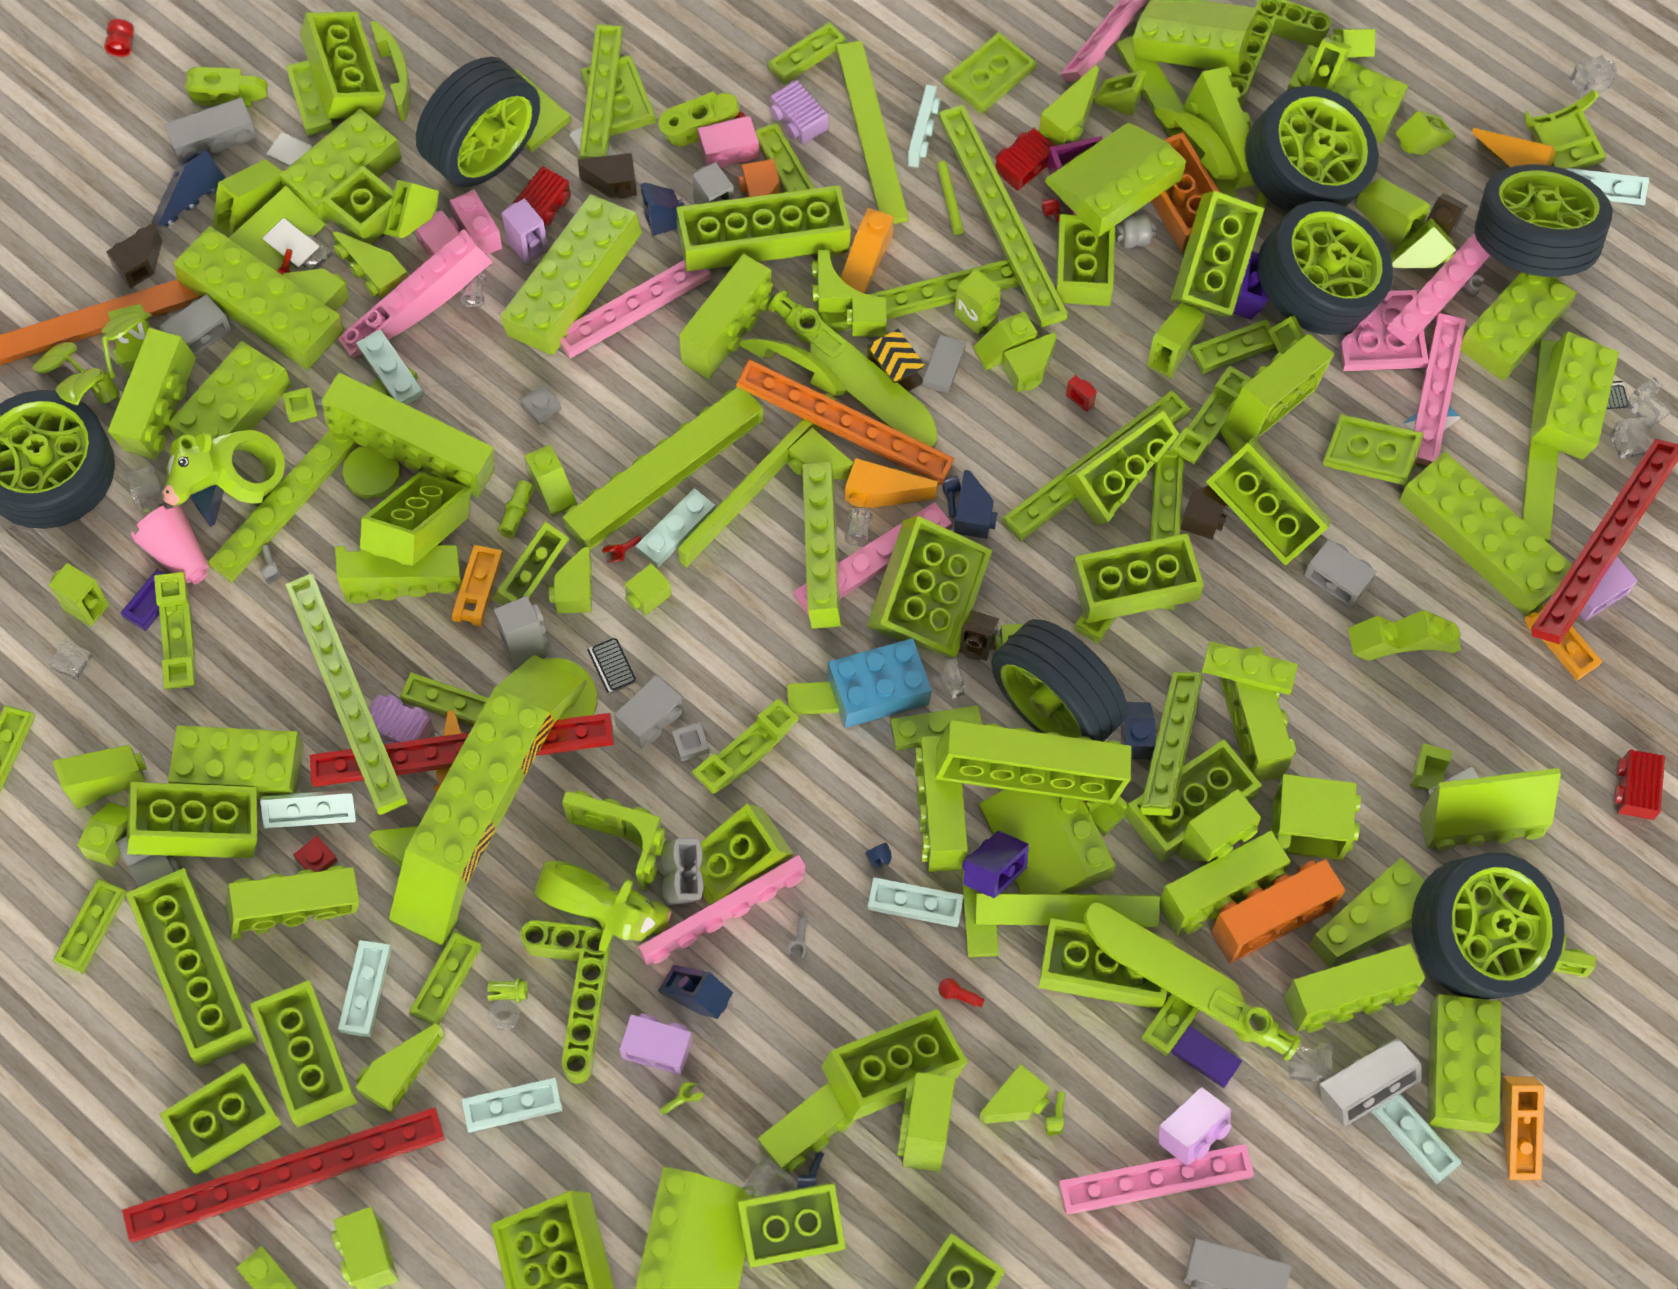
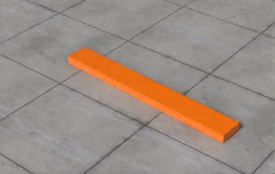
M176 279L1 334L0 366L48 351L61 343H73L102 334L105 323L110 322L108 316L110 311L142 304L145 312L155 317L187 307L192 301L200 299L201 296Z
M748 359L737 381V387L925 478L938 481L940 485L944 483L955 459L753 360Z

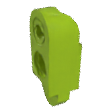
M194 67L186 72L185 89L191 100L200 106L215 107L242 97L246 108H251L252 101H260L266 98L268 83L257 76L242 75L241 69Z
M715 91L664 111L658 121L659 129L665 139L672 145L684 147L693 142H698V128L734 120V117L739 113L740 106L734 95L724 94V92L716 95Z

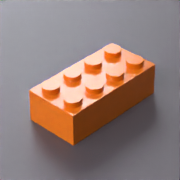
M1182 132L1164 139L1186 160L1182 180L1151 200V203L1180 252L1184 253L1202 194L1211 191L1220 193V191L1201 163L1199 156L1185 133Z
M1326 859L1318 863L1312 860L1301 866L1299 873L1291 877L1288 874L1282 875L1273 881L1272 887L1264 891L1261 887L1257 888L1246 896V900L1239 904H1236L1235 901L1230 902L1219 910L1220 913L1215 919L1211 934L1229 964L1336 908L1345 892V888Z

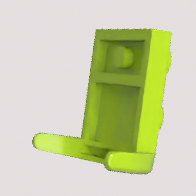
M1591 90L1577 102L1551 114L1530 116L1528 111L1524 112V123L1528 130L1531 131L1536 142L1553 146L1556 154L1552 166L1563 169H1583L1602 163L1607 156L1583 113L1598 98L1597 90Z

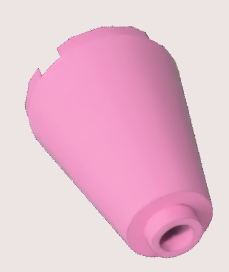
M164 505L157 508L136 525L139 528L137 534L133 531L131 532V538L169 571L172 573L184 572L187 583L197 584L208 575L206 571L209 565L181 505L166 509Z

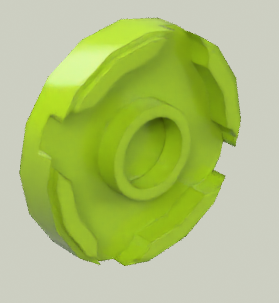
M368 445L367 447H359L349 454L344 462L342 474L347 488L354 495L362 499H370V497H385L392 492L400 481L401 469L398 459L386 458L379 453L378 449Z

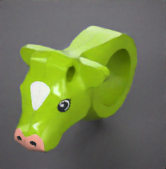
M256 430L238 431L212 439L209 431L202 432L196 437L184 434L170 445V457L166 466L167 481L162 491V497L166 503L180 506L187 501L190 495L210 486L218 485L228 495L239 501L262 503L263 497L269 494L283 478L285 468L284 455L279 445L272 438ZM245 450L253 453L260 459L265 468L266 475L263 483L246 481L237 474L232 462L233 451Z
M545 861L534 888V894L548 905L599 921L603 929L599 950L605 953L614 936L625 940L642 941L649 935H659L666 931L671 918L669 907L658 901L649 900L632 888L633 881L627 879L621 890L614 891L604 879L593 872L562 861Z

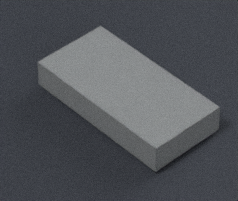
M940 335L924 375L922 386L949 394L966 349V343Z

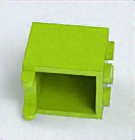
M1283 774L1273 796L1271 831L1285 853L1343 861L1347 852L1352 851L1354 841H1358L1360 824L1355 822V812L1360 810L1361 794H1356L1357 783Z

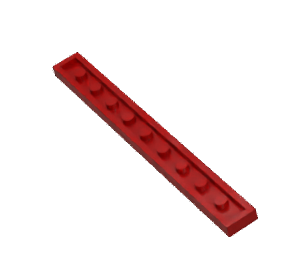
M1655 438L1531 627L1533 637L1560 645L1678 462V444Z
M603 713L557 720L537 756L614 745L611 714ZM470 732L384 744L396 775L451 768ZM352 749L310 755V774L313 787L364 780Z
M434 1107L122 1209L129 1241L134 1243L444 1141L445 1137L437 1109Z

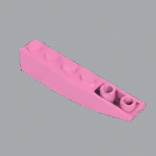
M463 229L337 339L349 356L355 358L361 355L356 342L380 329L388 340L402 333L452 298L493 261L480 244Z

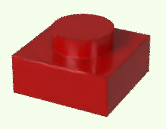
M1074 375L1068 381L1066 396L1088 412L1095 404L1097 391L1089 381L1082 380L1077 375Z
M317 835L293 854L294 858L305 870H313L314 872L326 871L338 861L333 852Z

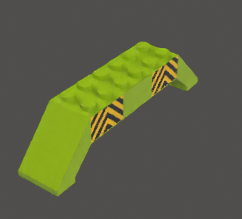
M533 655L494 688L405 850L389 916L390 921L442 947L445 946L458 922L457 917L469 879L552 726L571 706L574 707L587 683V679Z

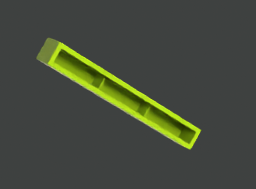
M739 387L734 390H728L713 406L705 407L698 417L690 423H683L671 437L660 440L648 454L637 457L632 466L625 471L617 472L605 486L594 489L582 503L571 506L563 516L565 530L581 548L589 547L592 550L763 422V407L749 392Z

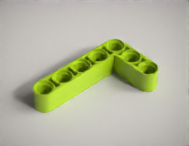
M1258 0L1255 8H1258V14L1240 73L1231 72L1232 75L1228 77L1232 88L1237 87L1241 97L1238 99L1241 109L1244 106L1272 34L1308 46L1319 47L1321 41L1328 37L1331 26V19L1326 13L1287 0Z
M531 920L525 923L520 931L521 940L527 953L538 957L578 961L562 1055V1068L570 1082L581 1084L590 1078L593 1070L612 954L611 942L606 953L600 950L594 951L589 946L594 941H601L603 929ZM540 933L543 935V939L538 943L528 941L532 934ZM564 937L574 939V942L568 947L559 945V941ZM590 970L600 972L599 977L595 980L589 981L584 978L585 974ZM585 1000L595 1002L594 1007L588 1011L579 1008L580 1004ZM580 1030L590 1032V1036L584 1041L574 1039L575 1034ZM581 1060L585 1063L581 1071L573 1072L569 1069L573 1061Z

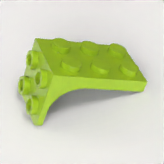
M566 791L562 802L567 823L627 839L641 849L642 853L637 865L636 877L639 890L646 891L647 885L654 883L657 874V867L654 866L657 856H661L662 849L667 842V839L664 838L665 828H662L660 816L653 815L649 810L642 807H634L633 809L624 807L620 802L613 799L598 800L584 791H575V793Z

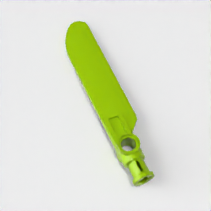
M785 290L780 291L772 299L768 309L771 312H777L786 320V325L795 331L796 337L800 341L810 344L811 354L823 361L836 374L847 393L887 426L933 448L937 444V430L933 417L918 399L898 383H893L883 370L823 322L817 311L806 308L803 304H796L788 297V293ZM804 323H812L814 325L809 329L802 327Z
M1093 903L1086 909L1083 918L1087 931L1095 944L1109 957L1233 1029L1241 1041L1246 1043L1254 1042L1263 1048L1268 1046L1282 1054V1059L1286 1061L1291 1059L1297 1051L1301 1042L1300 1036L1297 1034L1291 1035L1279 1028L1278 1022L1272 1019V1016L1266 1009L1262 1007L1252 1008L1245 1004L1241 991L1233 980L1102 903ZM1250 1020L1255 1023L1257 1030L1252 1028Z

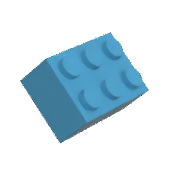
M913 638L828 662L826 677L836 699L844 728L929 705L932 689Z

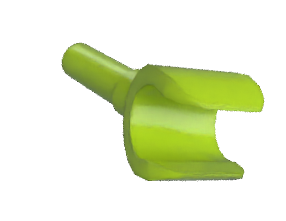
M686 1082L682 1084L679 1089V1095L659 1109L663 1116L686 1101H700L704 1096L703 1092H697L691 1096V1089L698 1085V1083Z
M1057 1092L1055 1116L1045 1118L1047 1136L1061 1135L1063 1133L1065 1092Z

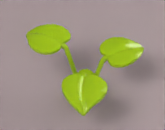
M141 311L127 312L115 317L102 329L104 334L102 344L108 372L98 368H90L85 371L70 356L77 350V346L72 342L61 343L48 350L33 365V370L36 373H47L59 367L64 361L70 362L80 374L69 376L56 387L59 397L78 406L82 396L91 388L99 403H108L120 393L112 380L116 377V374L112 368L108 342L123 336L146 318L152 317V315Z

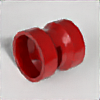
M121 19L109 21L107 25L108 36L105 39L104 49L107 53L116 57L129 56L132 50L131 40L134 36V26L130 22Z

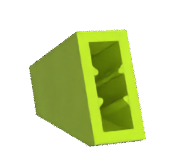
M264 159L218 182L213 226L227 237H230L283 188L279 176L283 171L267 159Z
M1382 177L1372 183L1370 182L1359 194L1355 205L1396 248L1424 225L1431 207L1426 201Z
M1181 302L1154 335L1147 366L1172 378L1202 331L1206 314L1202 313L1195 306H1189Z
M130 745L62 758L52 762L62 789L77 809L130 788L131 782L146 781L143 770L147 769L141 752L135 754Z

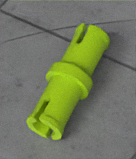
M524 480L518 481L511 500L507 501L505 505L506 512L497 529L502 536L507 538L515 537L521 519L525 518L528 513L527 505L535 491L532 483Z

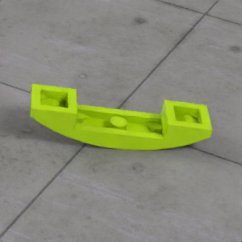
M373 20L370 21L379 56L380 58L391 56L399 80L397 83L390 84L400 122L405 121L411 102V88L405 60L393 36L380 23Z
M1155 108L1153 113L1168 129L1184 130L1206 153L1201 163L1216 179L1234 180L1236 178L1235 167L1225 144L1207 123L1188 112Z
M749 339L741 340L739 346L762 358H773L775 353H778L814 372L810 383L833 396H844L846 392L842 382L823 361L798 346L782 341Z
M1229 365L1215 385L1210 397L1190 425L1181 432L1171 446L1170 451L1195 464L1220 434V428L1230 414L1227 409L1239 395L1236 392L1238 387L1245 379L1251 380L1252 378Z
M177 572L155 575L156 604L159 606L164 657V660H162L164 689L195 686L194 634L185 573Z
M777 698L757 715V721L720 753L717 755L713 753L692 771V775L712 794L720 791L742 776L772 750L798 722L799 717L784 702Z

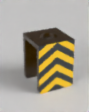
M899 329L867 345V358L883 370L893 383H898L908 392L922 385L923 379L917 371L924 368V363Z

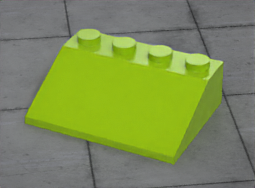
M1150 0L1139 18L1133 36L1135 58L1212 70L1228 66L1232 73L1239 74L1258 14V8L1205 0Z
M1128 122L1045 179V183L1100 237L1182 180L1186 160L1168 142Z
M920 516L903 520L866 627L898 641L913 638L917 647L956 658L960 648L963 624L970 611L973 610L993 550Z
M1560 768L1438 783L1419 814L1427 849L1437 848L1438 851H1446L1454 848L1455 845L1467 844V847H1477L1483 845L1486 841L1496 840L1497 843H1507L1518 837H1526L1528 840L1543 837L1553 824L1561 776Z
M1004 789L979 803V808L992 835L999 830L1029 844L1027 869L1014 880L1020 893H1076L1112 878L1116 865L1084 800Z
M663 1166L635 1289H739L746 1250L737 1200L757 1197L759 1192L695 1172Z
M569 1190L491 1224L506 1289H615L591 1193Z

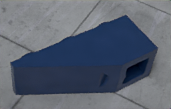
M207 150L196 151L176 167L151 221L156 226L164 225L168 227L178 220L177 214L184 209L189 211L200 203L199 198L205 193L210 195L217 191L218 182L226 178Z

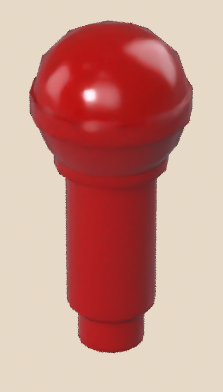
M952 978L943 979L938 986L939 994L944 999L956 998L981 1008L985 1001L980 995L960 987Z

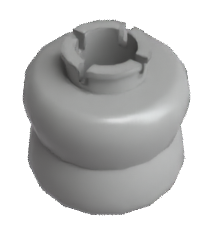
M1146 213L1130 215L1115 225V231L1117 230L1115 232V240L1117 242L1120 241L1121 246L1125 249L1136 246L1147 247L1150 245L1152 237L1155 238L1156 231H1152L1156 230L1154 220L1150 221Z

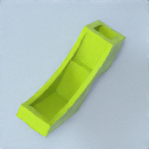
M818 250V261H812L813 278H818V285H813V302H818V313L847 312V325H852V336H885L887 324L886 297L867 295L847 285L833 268L829 250Z
M1421 610L1396 622L1375 616L1348 628L1353 655L1367 661L1407 651L1435 650L1452 654L1461 650L1459 642L1461 635L1456 623L1426 610Z

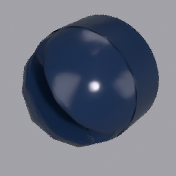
M887 843L880 844L865 853L868 861L876 868H883L884 864L888 865L891 862L892 854Z

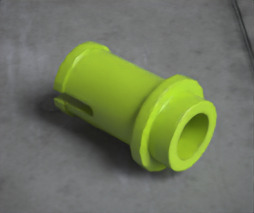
M516 978V981L489 980L487 992H490L487 995L488 1000H516V1003H521V1000H527L528 983L527 981H522L521 978Z

